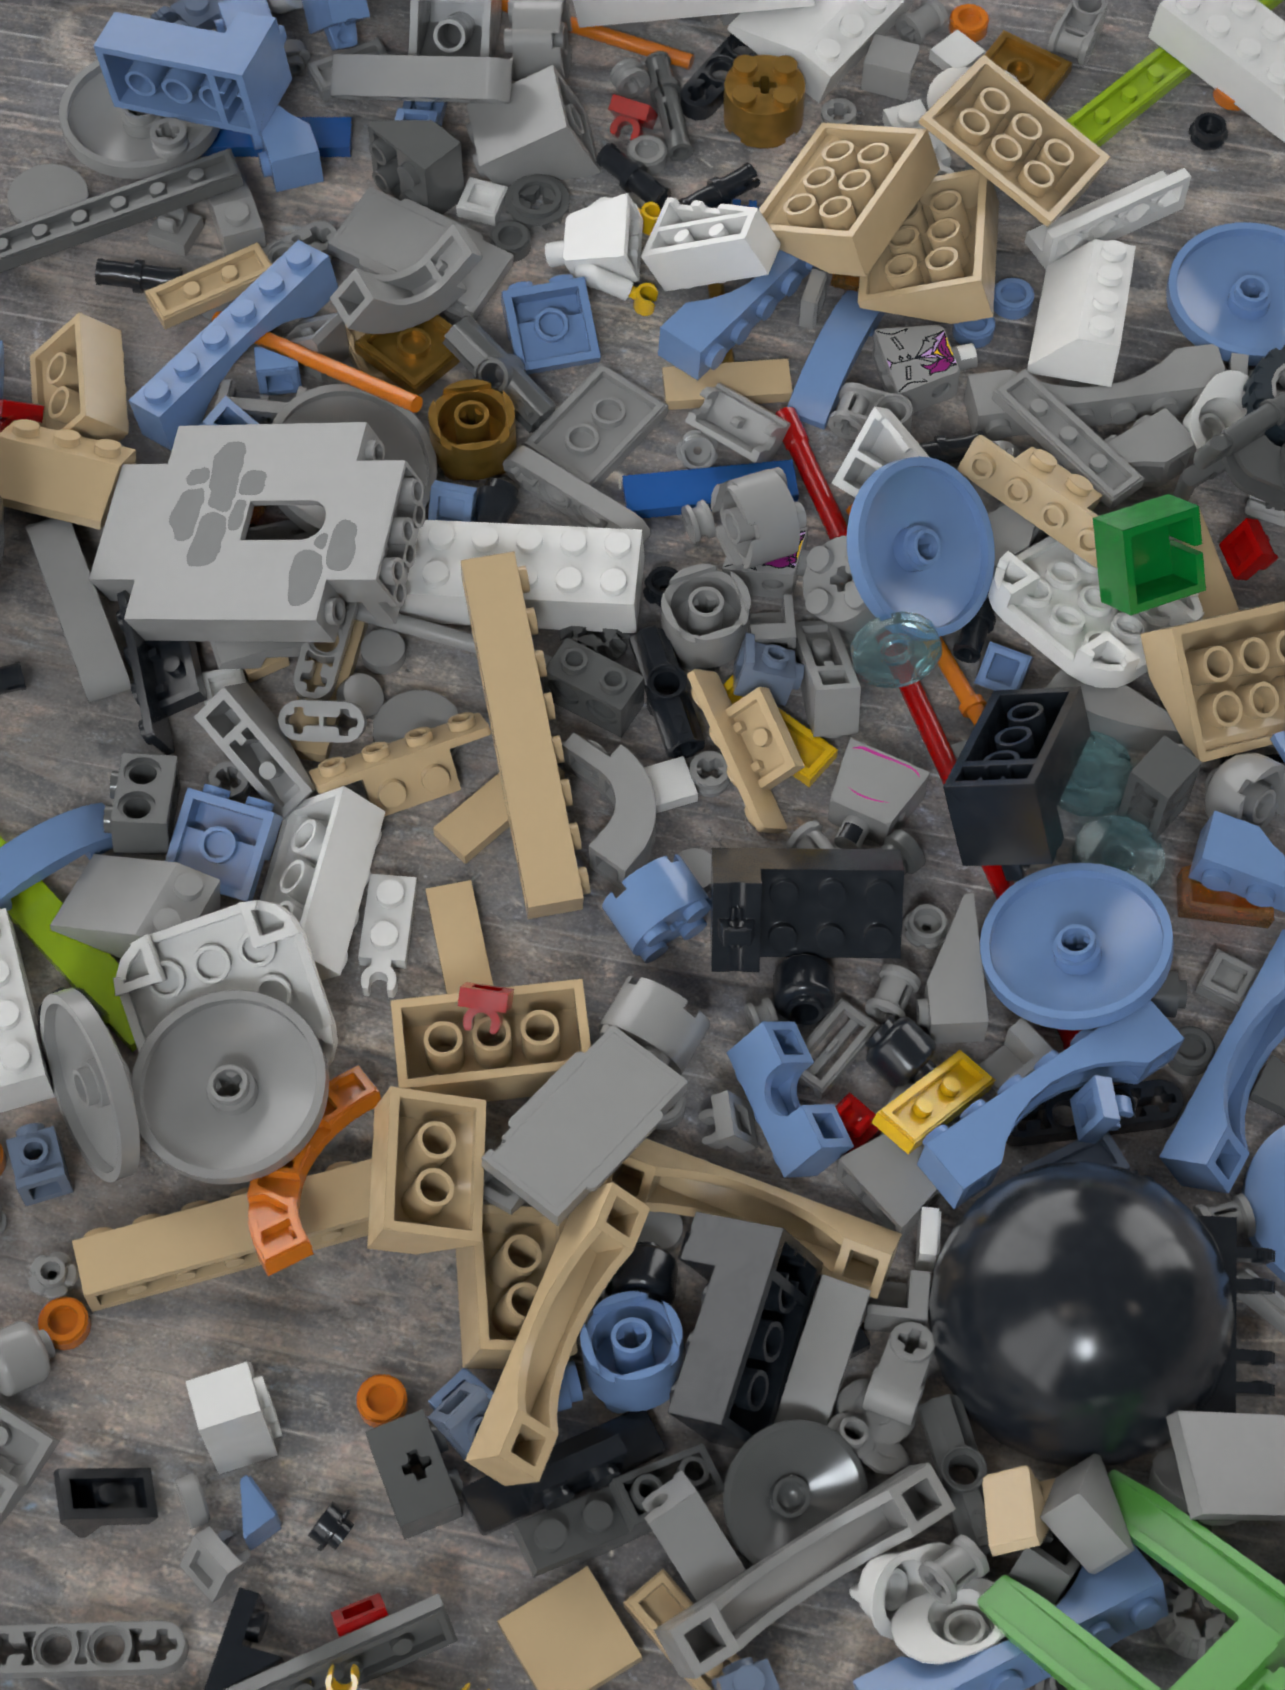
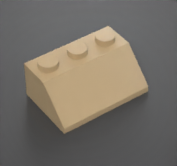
M79 312L30 355L32 403L44 406L43 422L39 423L41 427L53 430L70 429L77 431L82 437L95 440L112 439L119 442L129 433V420L127 416V387L124 376V352L122 350L121 330Z
M14 420L0 432V496L3 506L100 530L105 525L122 464L136 463V449L121 446V443L112 439L95 440L82 437L77 431L70 429L53 430L41 427L39 423L33 420Z
M390 1086L374 1108L367 1249L417 1255L475 1246L482 1242L484 1168L482 1167L481 1158L485 1155L486 1100Z
M483 1204L482 1242L475 1246L456 1248L463 1368L504 1369L566 1224L567 1217L557 1226L531 1206H520L510 1215L495 1205ZM577 1339L573 1346L570 1356L575 1355L578 1352Z

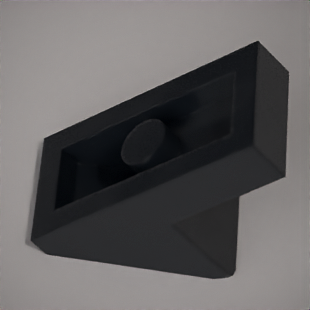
M58 1468L53 1472L60 1523L79 1538H86L102 1525H148L158 1518L151 1468Z
M239 1587L204 1690H224L284 1663L283 1658L278 1655L251 1648L253 1642L258 1644L261 1642L269 1619V1612L263 1611L265 1604L259 1593Z

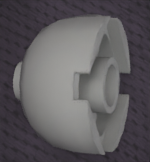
M1257 753L1235 755L1211 771L1205 782V813L1208 819L1214 811H1218L1259 826L1266 836L1269 837L1275 829L1265 826L1272 821L1275 814L1282 817L1285 814V766Z

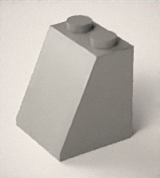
M411 0L409 55L494 57L501 27L502 0Z
M553 65L511 84L510 103L508 104L470 103L467 105L470 122L466 124V128L476 148V153L472 155L473 162L478 173L482 177L487 176L492 183L510 187L519 178L532 174H543L558 180L593 176L601 172L600 166L596 163L597 153L588 113Z

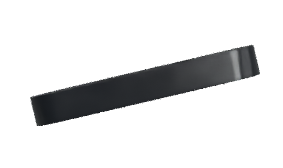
M732 33L682 87L681 107L683 114L687 118L692 120L708 119L724 103L725 80L714 79L711 74L718 70L728 72L733 67L734 60L740 56L733 50L740 46L748 47ZM752 52L749 55L757 56L758 54L756 52Z
M1158 1079L1141 1081L1138 1084L1125 1083L1113 1085L1115 1095L1130 1097L1134 1115L1131 1118L1124 1117L1119 1121L1120 1129L1108 1132L1110 1135L1163 1129L1171 1126L1177 1121L1184 1105L1180 1089L1172 1082ZM1080 1089L1062 1092L1041 1103L1022 1119L1023 1121H1028L1026 1122L1025 1129L1020 1131L1016 1127L1006 1143L1011 1146H1028L1078 1139L1075 1125L1062 1126L1058 1124L1052 1116V1111L1061 1105L1071 1107L1070 1099ZM1154 1096H1160L1163 1103H1171L1166 1113L1160 1112L1158 1106L1150 1105ZM1134 1097L1138 1098L1137 1107L1143 1106L1139 1117L1135 1116L1136 1102ZM1039 1109H1043V1125L1045 1129L1040 1128L1041 1119L1036 1120Z

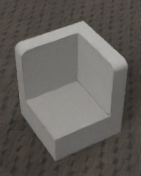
M875 34L864 60L861 90L902 101L907 100L911 74L919 55L920 46L915 43Z
M783 594L782 612L750 613L749 633L755 634V642L767 645L774 644L795 651L796 628L792 594Z
M1021 1018L1008 1029L1004 1045L980 1063L979 1066L996 1080L992 1088L997 1092L1014 1075L1020 1074L1024 1078L1033 1072L1035 1064L1054 1049L1025 1019Z
M910 1270L907 1283L886 1281L878 1298H869L864 1315L863 1330L891 1333L899 1324L910 1321L926 1326L931 1272Z

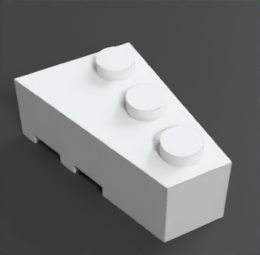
M667 197L641 258L666 292L768 275L781 243L758 208L720 204L718 208H708L703 201L696 200L691 205H683L676 198Z
M874 406L832 484L856 498L861 486L880 467L905 458L929 456L890 409Z
M244 1362L185 1381L198 1430L218 1474L278 1456L274 1439L283 1436L263 1375L255 1376L252 1362Z

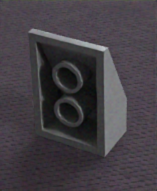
M93 854L50 924V929L122 958L131 946L130 943L146 934H152L219 911L220 879L178 862Z

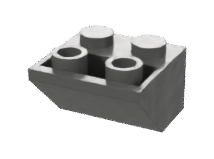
M374 120L368 124L369 151L373 167L372 177L380 190L385 193L390 192L400 201L410 199L441 215L459 202L464 191L461 142L433 120Z

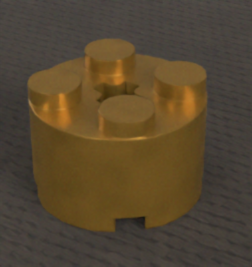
M740 55L734 60L733 67L728 71L724 83L723 117L726 129L730 134L732 131L739 136L741 143L753 148H775L785 144L786 138L793 133L796 136L803 124L805 80L801 71L797 68L798 64L794 58L786 55L779 57L772 55Z
M461 380L448 385L443 389V395L436 402L432 401L428 411L431 444L436 453L437 464L443 469L444 475L451 480H481L494 475L505 474L503 462L517 446L515 410L512 400L504 391L501 394L492 388L491 383L483 380Z

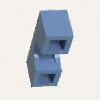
M762 1021L726 1052L735 1070L736 1078L742 1085L754 1111V1117L771 1148L774 1161L780 1168L784 1178L818 1176L854 1147L834 1104L800 1105L798 1101V1080L801 1074L814 1061L795 1022Z

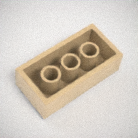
M583 979L505 987L514 989L512 1008L506 1013H501L503 1022L501 1029L496 1034H490L491 1019L485 1013L476 1014L475 1024L471 1031L464 1029L463 1017L470 1008L457 1006L459 993L390 1000L399 1088L486 1100V1102L532 1097L576 1052L585 1053L591 1047Z

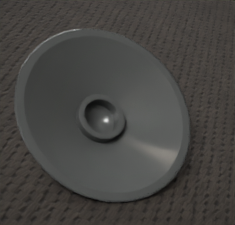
M798 1419L781 1421L765 1427L753 1435L741 1447L728 1470L723 1491V1510L729 1534L739 1551L747 1560L755 1565L867 1493L868 1486L865 1471L852 1446L836 1431L821 1423Z

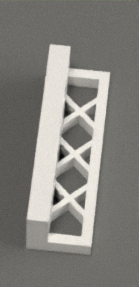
M1185 168L1169 175L1162 170L1059 217L1048 227L1043 224L1026 232L1025 244L1046 269L1047 265L1093 239L1104 241L1116 240L1183 209L1191 175Z

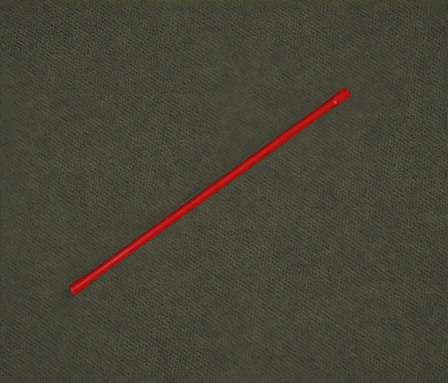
M785 407L778 410L775 415L791 423L782 442L785 449L791 454L829 539L847 536L846 521L810 447L809 437L796 409ZM885 627L880 632L875 633L874 636L944 785L957 759L898 633ZM1001 865L981 866L996 899L1015 884L1014 881H1006ZM1057 1029L1063 1042L1064 1050L1071 1046V1040L1082 1030Z

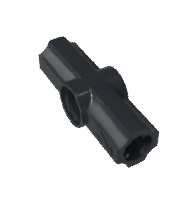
M655 625L642 628L637 634L629 638V646L638 672L644 676L647 709L655 719L667 757L678 758L684 756V759L693 757L696 752L705 747V740L687 691L686 674L679 668L671 642L664 630L657 628ZM662 690L673 691L674 693L665 695L659 692Z

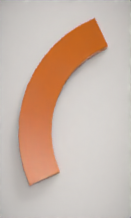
M359 1065L329 1081V1095L323 1118L313 1137L302 1151L280 1169L250 1181L247 1193L249 1202L248 1226L258 1260L267 1276L314 1254L311 1242L304 1232L300 1220V1199L308 1172L325 1146L341 1130L364 1113L375 1108L381 1100L379 1090Z

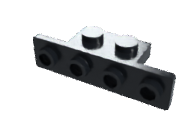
M124 590L117 593L120 610L116 612V617L120 628L125 633L127 646L124 647L123 651L125 659L133 672L134 683L131 684V691L140 707L142 719L138 722L139 730L148 745L153 744L165 755L175 753V747L168 717L207 700L195 641H145L124 620L130 599V594Z
M646 1410L629 1411L554 1445L539 1482L504 1486L487 1475L465 1485L462 1488L461 1496L480 1534L488 1535L544 1508L546 1510L558 1508L570 1501L575 1494L590 1487L598 1489L608 1485L613 1478L620 1476L621 1473L662 1455L665 1445Z

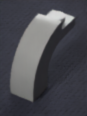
M453 223L425 256L414 265L400 272L388 275H376L355 268L331 295L330 300L349 329L368 334H386L402 331L426 322L456 302L467 291L462 280L483 256L465 227Z
M573 732L562 744L564 754L563 767L600 792L609 801L614 810L609 823L588 846L589 868L622 891H625L626 888L622 881L634 871L646 865L653 852L656 836V797L654 788L645 768L623 745L620 744L609 757L600 744L593 740L586 741Z

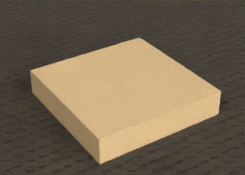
M588 1566L497 1621L500 1630L535 1690H596L642 1661V1655Z

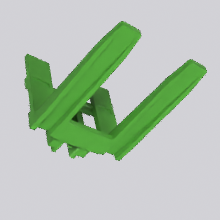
M1111 1470L1107 1475L1132 1543L1235 1621L1169 1690H1285V1585L1200 1523L1190 1520V1516L1155 1491L1117 1470ZM1007 1575L1001 1576L977 1600L980 1610L1011 1643L1068 1690H1162L1047 1599Z

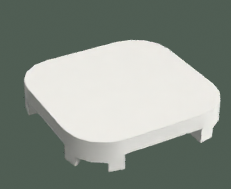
M1051 536L1016 556L1007 551L999 559L988 593L992 609L1005 623L1067 674L1084 684L1098 688H1118L1134 681L1148 671L1140 636L1141 633L1202 620L1204 615L1198 598L1199 593L1131 616L1102 603L1098 568L1092 566Z
M263 900L239 902L236 905L167 929L146 934L130 943L131 946L120 959L116 977H113L115 995L120 996L138 1052H140L144 1042L156 1026L183 1004L214 992L244 990L268 995L295 1010L314 1032L326 1057L327 1066L329 1067L334 1060L338 1045L336 1023L305 932L298 920L281 905ZM240 1090L232 1091L230 1096L236 1095Z

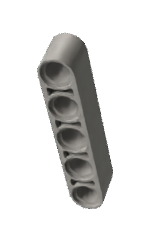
M334 54L332 57L330 96L349 100L510 103L512 60L496 57Z
M49 518L25 526L88 702L91 703L130 690L131 683L95 585L89 580L90 572L72 523Z

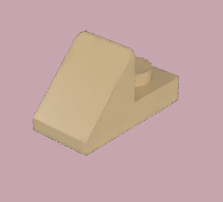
M1026 1465L988 1474L983 1478L988 1543L993 1556L1042 1544L1049 1527L1043 1522L1040 1515L1055 1478L1039 1482L1034 1477L1031 1468Z

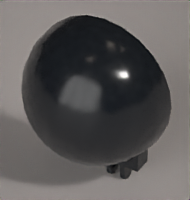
M1090 1161L1044 1164L1008 1177L979 1197L950 1230L934 1265L929 1292L928 1321L929 1330L932 1332L935 1344L934 1355L945 1384L952 1394L957 1395L964 1404L967 1415L999 1443L1037 1461L1074 1467L1089 1456L1098 1454L1101 1456L1104 1466L1118 1465L1154 1452L1170 1441L1171 1436L1166 1416L1176 1411L1236 1413V1396H1275V1385L1267 1381H1236V1364H1251L1258 1367L1275 1364V1352L1236 1349L1237 1294H1275V1282L1269 1281L1266 1278H1237V1262L1266 1265L1275 1262V1250L1237 1246V1217L1195 1215L1189 1207L1162 1185L1126 1168Z

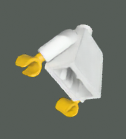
M628 193L613 198L600 197L590 206L570 213L566 217L564 240L550 242L545 245L547 263L551 268L566 265L574 278L585 277L586 286L603 291L622 300H626L628 297L633 299L634 310L639 315L650 316L654 312L655 304L653 302L657 300L658 290L652 283H642L635 287L633 282L639 281L642 233L651 235L661 209L654 202H647L640 209L636 203H633Z

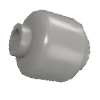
M17 1321L0 1329V1393L9 1397L17 1395L44 1382L49 1376V1359L55 1357V1348L51 1338L44 1329L36 1331L29 1323L24 1321Z

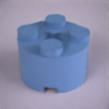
M675 854L672 863L667 856H663L634 871L622 881L626 890L617 899L611 891L602 905L604 912L635 956H641L645 963H649L667 951L668 946L666 944L680 935L684 940L691 939L707 926L703 917L711 909V899L681 856Z
M638 1291L617 1293L600 1301L592 1309L593 1315L589 1318L586 1325L583 1324L580 1334L586 1378L592 1392L604 1402L607 1409L618 1414L627 1411L649 1410L663 1404L670 1399L672 1385L679 1378L685 1360L682 1325L676 1311L665 1301L661 1304L658 1301L649 1299L647 1293Z

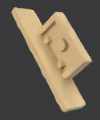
M983 435L975 437L958 466V471L1097 568L1093 518L1098 515L1092 511L1096 508L1103 495L1093 488L1092 483L1085 477L1072 474L1057 464L1056 458L1045 450L1036 449L1031 446L1017 457H1013Z
M693 669L687 674L692 686V697L704 712L710 726V737L722 752L728 766L727 775L740 792L745 804V815L748 821L758 832L780 834L787 829V825L771 789L805 766L770 689L758 687L732 705L716 672Z
M459 713L450 717L448 723L434 728H415L407 732L405 738L390 743L375 742L369 744L362 749V753L347 758L332 757L326 759L318 765V768L310 770L309 776L319 794L361 780L367 800L386 811L385 817L461 790L450 749L491 735L490 726L480 713Z

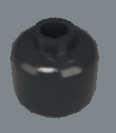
M808 954L794 955L784 959L776 967L773 975V1000L777 1012L797 1025H812L825 1018L832 1011L835 1004V977L833 969L828 962L815 955Z
M891 1016L888 1017L864 1043L869 1048L866 1054L867 1063L893 1087L904 1086L909 1081L915 1084L936 1067L930 1060L936 1051L935 1041L909 1017H901L896 1021Z
M642 1241L637 1243L631 1255L614 1274L611 1284V1295L627 1291H638L647 1293L649 1299L658 1301L661 1304L665 1301L671 1306L676 1295L678 1275L676 1259L667 1250L654 1242Z

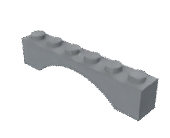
M1207 344L1176 348L1161 363L1147 372L1123 382L1113 383L1111 387H1069L1039 382L1088 427L1113 423L1123 425L1131 421H1137L1144 415L1152 416L1165 407L1173 416L1187 414L1195 406L1209 381L1216 374L1226 370L1218 346ZM1009 369L968 375L964 404L972 433L982 430L984 436L992 441L1012 436L1028 435L1016 421L992 400L993 391L1018 374L1017 372Z
M1166 407L1152 416L1144 415L1121 435H1111L1104 440L1145 478L1143 487H1160L1181 474L1183 470L1193 464L1194 454L1197 450L1191 433ZM1002 502L996 510L988 514L995 545L993 576L999 559L1007 551H1010L1014 556L1020 554L1033 545L1038 534L1042 531Z
M930 1463L909 1465L654 1629V1632L679 1677L697 1679L739 1652L769 1625L814 1593L863 1563L916 1536L956 1510V1507Z

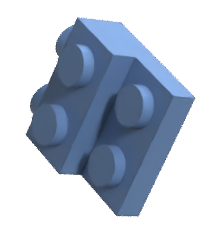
M563 274L549 279V283L533 285L530 281L517 282L508 286V290L502 291L501 304L508 339L511 341L513 354L521 359L527 375L600 362L601 355L585 277L574 278L571 274Z
M204 784L202 791L187 788L165 861L178 862L220 879L221 895L245 902L252 901L264 861H270L283 817L272 812L273 803L247 796L246 803L243 804L229 800L231 791L213 785Z

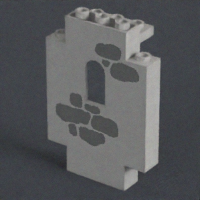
M367 422L179 426L168 464H122L89 580L110 601H118L117 593L124 590L130 594L124 620L145 641L335 643L339 625L343 623L345 618V602H362L379 624H396L400 607L404 605L406 599L405 585L409 569L414 565L416 558L415 544L419 528H422L425 522V507L422 504L424 497L423 483L406 460H384L385 446ZM319 505L325 509L326 517L322 528L310 538L302 540H245L254 506Z

